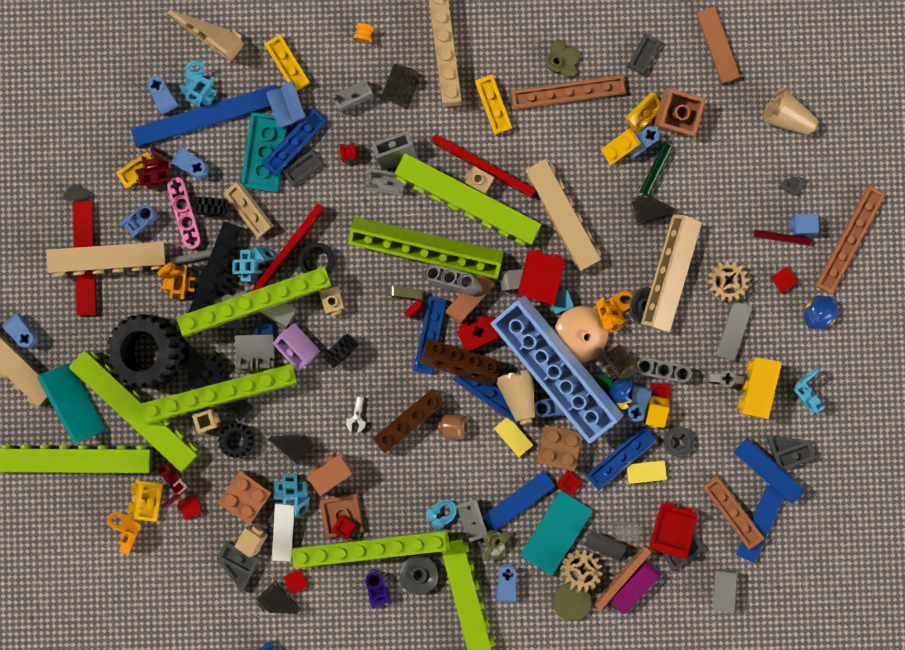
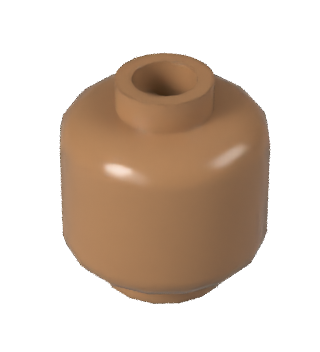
M446 414L443 416L442 421H439L438 430L445 439H461L464 434H467L468 423L461 414Z

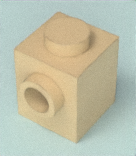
M475 166L472 170L468 169L463 178L466 180L465 185L485 195L494 181L493 176Z
M335 286L319 291L325 313L330 314L331 317L342 314L341 310H344L345 307L339 287Z
M208 409L192 415L198 434L218 428V423L221 422L218 412H214V409Z
M250 525L243 530L234 547L250 558L258 554L268 535L263 532L264 530L260 526Z

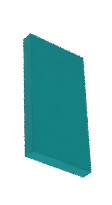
M251 112L241 183L246 189L274 193L279 191L281 171L275 177L262 165V162L287 137L288 126L279 128L274 115Z
M70 363L40 374L37 376V379L75 445L102 433L106 428L78 377L69 368Z
M560 490L519 555L553 576L593 510Z

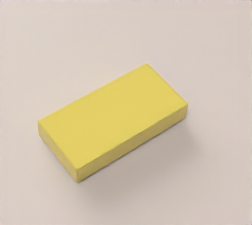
M505 418L494 428L518 458L533 446L517 425L508 418Z
M664 460L630 464L626 468L628 484L667 480Z

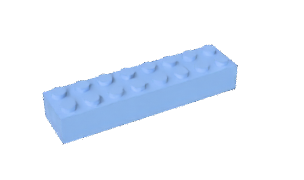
M525 295L490 323L589 444L624 416Z

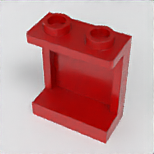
M538 249L528 251L516 297L521 298L525 295L530 301L554 306L565 260L561 259L562 256L553 253L550 256L544 255L543 251Z
M665 501V504H660L648 549L686 560L699 514L695 513L693 508L684 507V509L676 507L677 504Z

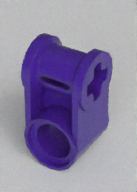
M376 569L369 571L365 583L372 608L375 609L376 606L385 603L392 604L382 573ZM377 575L380 581L377 584H372L369 581V577Z

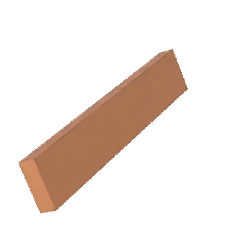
M624 75L511 90L513 110L626 95Z
M870 185L867 186L816 281L815 287L830 295L834 293L886 195L885 193Z

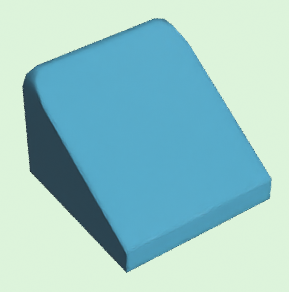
M567 289L557 293L555 304L552 306L555 315L574 307Z

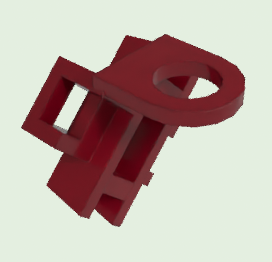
M154 146L150 148L153 159L146 160L144 156H141L143 168L135 170V173L138 175L136 182L139 186H146L147 189L162 187L161 182L171 180L169 160L161 150Z
M172 463L164 464L157 468L175 493L173 497L161 505L162 509L182 497L181 495L188 488Z

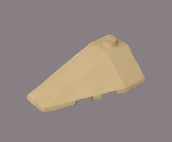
M172 10L168 11V15L229 62L234 59L244 46L241 40L242 36L234 30L230 32L226 28Z

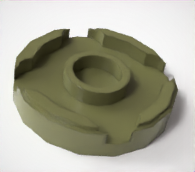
M569 583L566 585L562 584L556 589L553 597V606L556 613L568 621H577L584 618L591 608L589 591L585 593L581 589L577 593L575 587L572 590L569 589Z

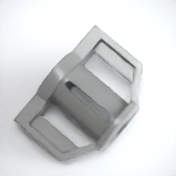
M726 370L718 374H707V382H715L722 388L734 386V384H744V376H736L734 372Z

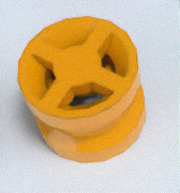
M357 23L355 27L357 31L353 39L361 43H372L371 34L375 28L368 24Z

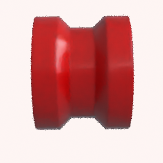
M351 142L349 145L339 144L342 163L348 160L357 161L355 142Z

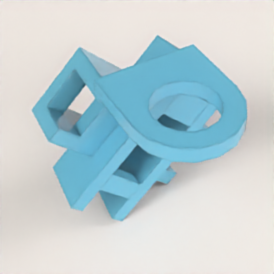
M194 60L186 65L185 77L187 84L180 86L181 93L185 95L187 101L197 106L200 103L209 106L217 94V91L212 89L215 78L211 77L210 80L204 78L203 62ZM194 65L200 66L196 70H190V68Z
M266 247L240 250V260H232V274H240L241 282L257 283L258 274L262 273V270H259L258 262H273L277 256ZM264 252L269 253L272 257H268ZM237 263H240V271H237Z
M819 368L811 370L800 378L794 389L801 403L810 414L817 413L825 408L821 400L806 383L820 371Z
M282 473V482H274L273 499H283V505H286V501H294V516L300 518L309 507L310 497L307 495V482H297V473ZM286 478H293V481H286Z

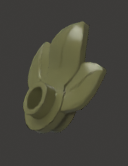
M564 40L555 42L551 47V54L546 59L547 68L552 72H561L565 76L577 74L578 71L574 64L579 60L581 52L575 48H567Z
M490 530L486 533L484 537L486 546L482 551V560L484 562L491 556L498 560L504 555L506 551L505 544L511 538L508 531Z

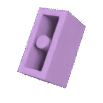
M295 323L283 331L272 343L298 371L310 363L320 352L316 345Z

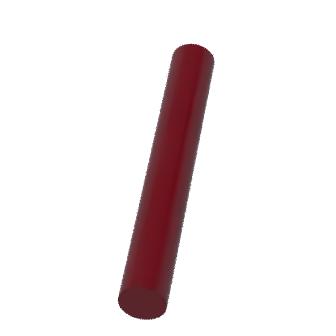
M756 229L753 232V237L809 246L812 240L807 237Z

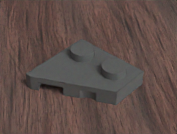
M766 436L775 462L784 470L816 459L810 440Z
M225 541L217 560L238 586L239 591L244 592L261 558L255 555L249 558L235 548L234 544Z

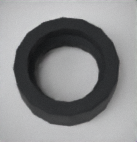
M319 242L306 245L298 257L301 271L303 273L311 271L306 265V257L313 250H321L328 257L326 271L329 275L335 267V256L332 250L327 245Z

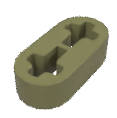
M388 286L387 296L423 300L424 290Z

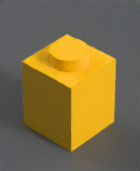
M651 396L645 414L646 425L653 428H665L670 408L669 399Z

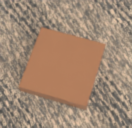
M358 493L319 500L326 538L338 536L332 533L331 530L340 514L357 523L352 533L364 531Z

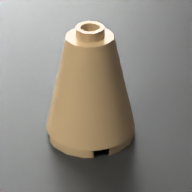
M784 88L779 89L774 94L775 100L773 102L769 101L764 110L763 119H765L764 122L805 135L814 133L818 128L817 118Z
M529 370L503 375L496 380V384L515 421L520 422L521 425L529 424L535 418L534 376Z

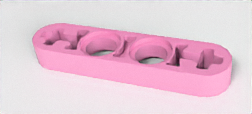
M173 177L168 181L167 187L184 245L194 250L199 248L202 242L195 215L192 213L193 208L185 182L181 178ZM177 181V183L181 184V186L179 187L180 193H184L185 195H179L174 198V195L178 194L177 191L174 188H172V186H174V182ZM180 199L186 200L187 206L185 209L180 210L177 208V202ZM186 217L192 219V225L188 228L182 225V220ZM195 229V232L191 233L194 238H197V241L192 246V244L188 243L190 235L184 232Z

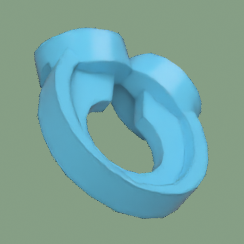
M450 500L439 501L432 508L426 510V518L432 522V526L435 529L442 530L445 524L451 522L456 516V505ZM448 506L450 509L449 516H442L440 519H437L436 515L440 513V508Z

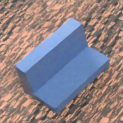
M293 81L287 82L281 88L270 90L266 93L279 128L299 123L305 118Z

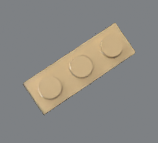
M240 181L235 182L223 193L257 238H261L274 226Z

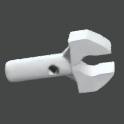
M357 396L353 417L347 418L346 425L350 432H352V424L356 419L359 424L358 433L366 426V421H363L361 418L364 402L362 396Z

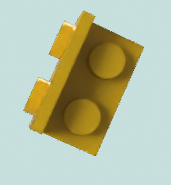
M136 479L131 487L133 497L132 502L128 505L129 517L136 520L156 522L163 484Z

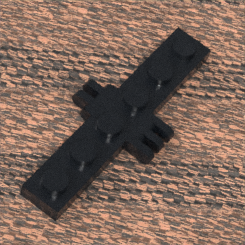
M224 221L207 265L201 264L198 267L192 264L191 268L197 270L198 273L189 272V276L194 277V282L199 283L188 313L211 306L217 291L231 295V291L225 289V286L233 288L234 284L227 281L228 279L236 281L237 277L225 273L242 230L241 227Z
M183 337L180 339L185 344V348H182L185 359L181 360L180 363L191 373L189 376L191 381L186 385L188 389L194 384L196 385L194 389L227 381L220 373L229 364L225 362L220 367L219 364L223 361V358L220 356L214 361L213 359L218 355L216 351L205 359ZM246 399L223 404L239 421L254 408Z

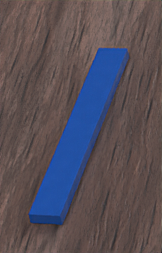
M275 84L216 102L209 106H203L131 128L137 148L269 108L271 106L266 93L270 90L278 89Z

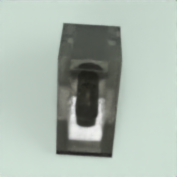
M639 195L634 197V201L630 203L636 226L675 213L674 208L651 196Z
M300 434L270 436L268 439L297 465L314 447L311 445L313 441L305 434L303 436Z
M276 581L256 598L259 601L257 605L264 612L267 610L269 613L297 614L301 610L298 604Z

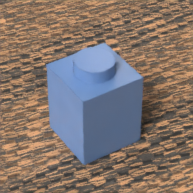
M818 214L793 215L789 220V231H792L794 236L815 235L819 233Z

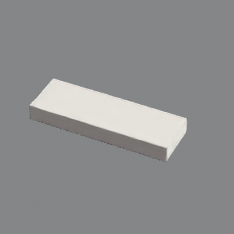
M275 502L272 561H291L294 503L283 505V503Z

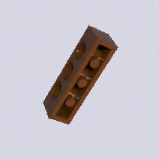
M428 338L423 347L419 361L420 364L490 387L496 382L502 363Z
M431 389L372 439L386 453L443 406V401Z

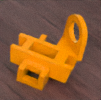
M169 262L158 271L157 274L164 278L163 286L160 289L170 290L171 299L178 298L184 300L186 299V292H195V278L188 277L187 265L182 267Z
M621 291L612 296L608 301H605V298L602 297L596 302L604 330L612 333L621 329L620 325L627 322L623 318L622 313L630 308V303H623L620 297L627 295L632 298L633 293Z
M113 512L108 516L107 523L111 528L123 532L118 542L121 545L119 552L129 554L142 523L125 514ZM119 517L122 520V524L116 525L111 519Z

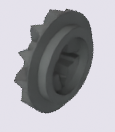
M672 427L666 432L663 439L664 448L670 455L675 457L688 455L694 447V437L685 427ZM672 436L674 438L682 437V443L683 445H685V447L678 445L677 447L673 448L675 446V441L672 438Z

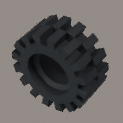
M212 197L193 198L192 213L213 217L227 216V200Z
M347 333L330 348L323 358L333 368H336L359 344Z
M240 423L229 424L219 433L218 446L226 456L239 458L247 455L252 450L254 436L246 425ZM233 433H239L243 437V444L239 448H233L229 444V437Z

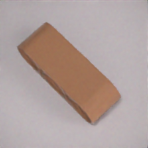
M477 275L476 279L481 286L479 292L473 296L461 293L445 311L457 324L460 325L496 285L489 277Z

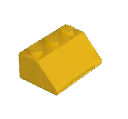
M753 357L751 361H748L746 367L748 377L744 379V384H742V390H744L743 398H739L737 409H740L739 414L759 419H769L782 362Z

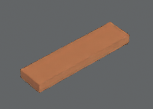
M715 6L697 12L696 15L721 85L739 79L740 75Z
M718 476L702 487L748 550L765 539Z
M644 546L638 551L594 602L595 607L600 611L651 554L649 549Z

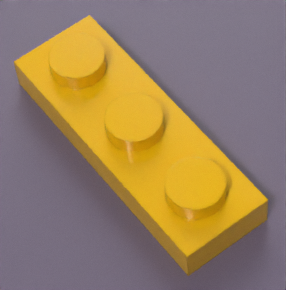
M280 34L264 43L286 81H293L296 92L310 84Z
M493 74L475 80V85L493 134L496 135L512 129Z

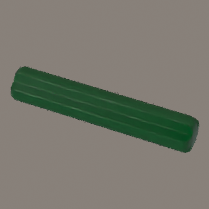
M663 143L640 189L642 195H650L672 150L671 145Z

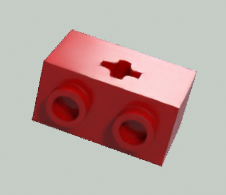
M485 314L476 318L477 322L472 325L467 322L459 326L460 330L457 331V334L466 351H472L501 337L490 324L494 320L492 315L488 317ZM477 327L479 330L483 329L484 331L481 333L482 337L480 338L477 335H473Z

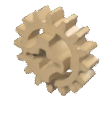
M726 260L724 266L719 262L717 264L718 269L716 267L711 269L713 273L708 274L707 277L711 280L707 282V285L712 286L709 292H715L714 298L720 296V302L727 298L728 303H730L732 298L737 301L739 300V295L742 297L745 295L743 290L749 288L745 283L749 282L750 279L744 277L748 272L741 271L742 265L736 267L735 261L732 265H729V261ZM733 276L730 284L723 287L726 280L728 278L730 279V277ZM737 276L740 278V284L737 281ZM716 279L719 281V287L716 285ZM724 291H731L732 294H726Z
M578 550L574 552V555L569 553L567 555L568 559L564 558L562 561L564 565L560 567V570L564 571L560 577L566 578L564 585L569 583V589L572 590L575 587L577 593L581 589L585 593H587L589 588L593 590L596 587L595 584L598 585L600 583L599 578L603 575V573L598 571L602 568V565L596 564L599 559H593V553H590L589 556L586 555V550H583L581 554ZM578 560L577 564L570 565L573 561ZM592 578L591 581L584 583L585 579Z

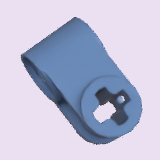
M154 76L149 79L147 86L161 115L179 106L167 83L162 78ZM157 82H158L159 84H161V85H159V87H160L159 90H157V89L155 88V87H156L155 83H157Z
M647 127L635 134L641 144L628 153L631 159L636 158L657 142L659 132L655 127ZM647 132L649 134H654L653 140H651L650 138H645L647 136Z
M180 147L171 161L173 165L196 179H204L208 176V166L183 147ZM196 167H198V168L201 167L202 171L199 172V171H196L195 169H196Z
M141 205L131 215L126 217L120 223V226L125 228L131 235V239L134 240L157 219V212L151 206ZM149 209L150 217L144 219L143 212Z
M16 312L2 325L3 329L20 347L34 348L39 342L38 335L19 313Z
M636 384L632 385V389L628 394L632 401L627 404L629 409L624 411V416L628 421L638 422L644 418L651 398V389ZM631 410H635L638 416L631 414Z
M551 397L535 401V416L537 417L564 415ZM539 403L544 404L546 407V411L543 414H539L536 410Z
M504 564L499 569L496 601L516 602L517 575L516 569L512 564ZM506 569H510V573H513L509 575V578L502 574L506 572Z

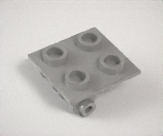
M273 334L235 335V369H237V373L263 372L275 368L274 345L272 344L274 342Z

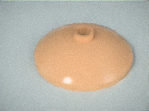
M576 306L565 311L557 320L554 328L556 334L580 363H587L597 358L607 344L608 331L604 330L598 311L587 306ZM588 334V338L584 340V335Z

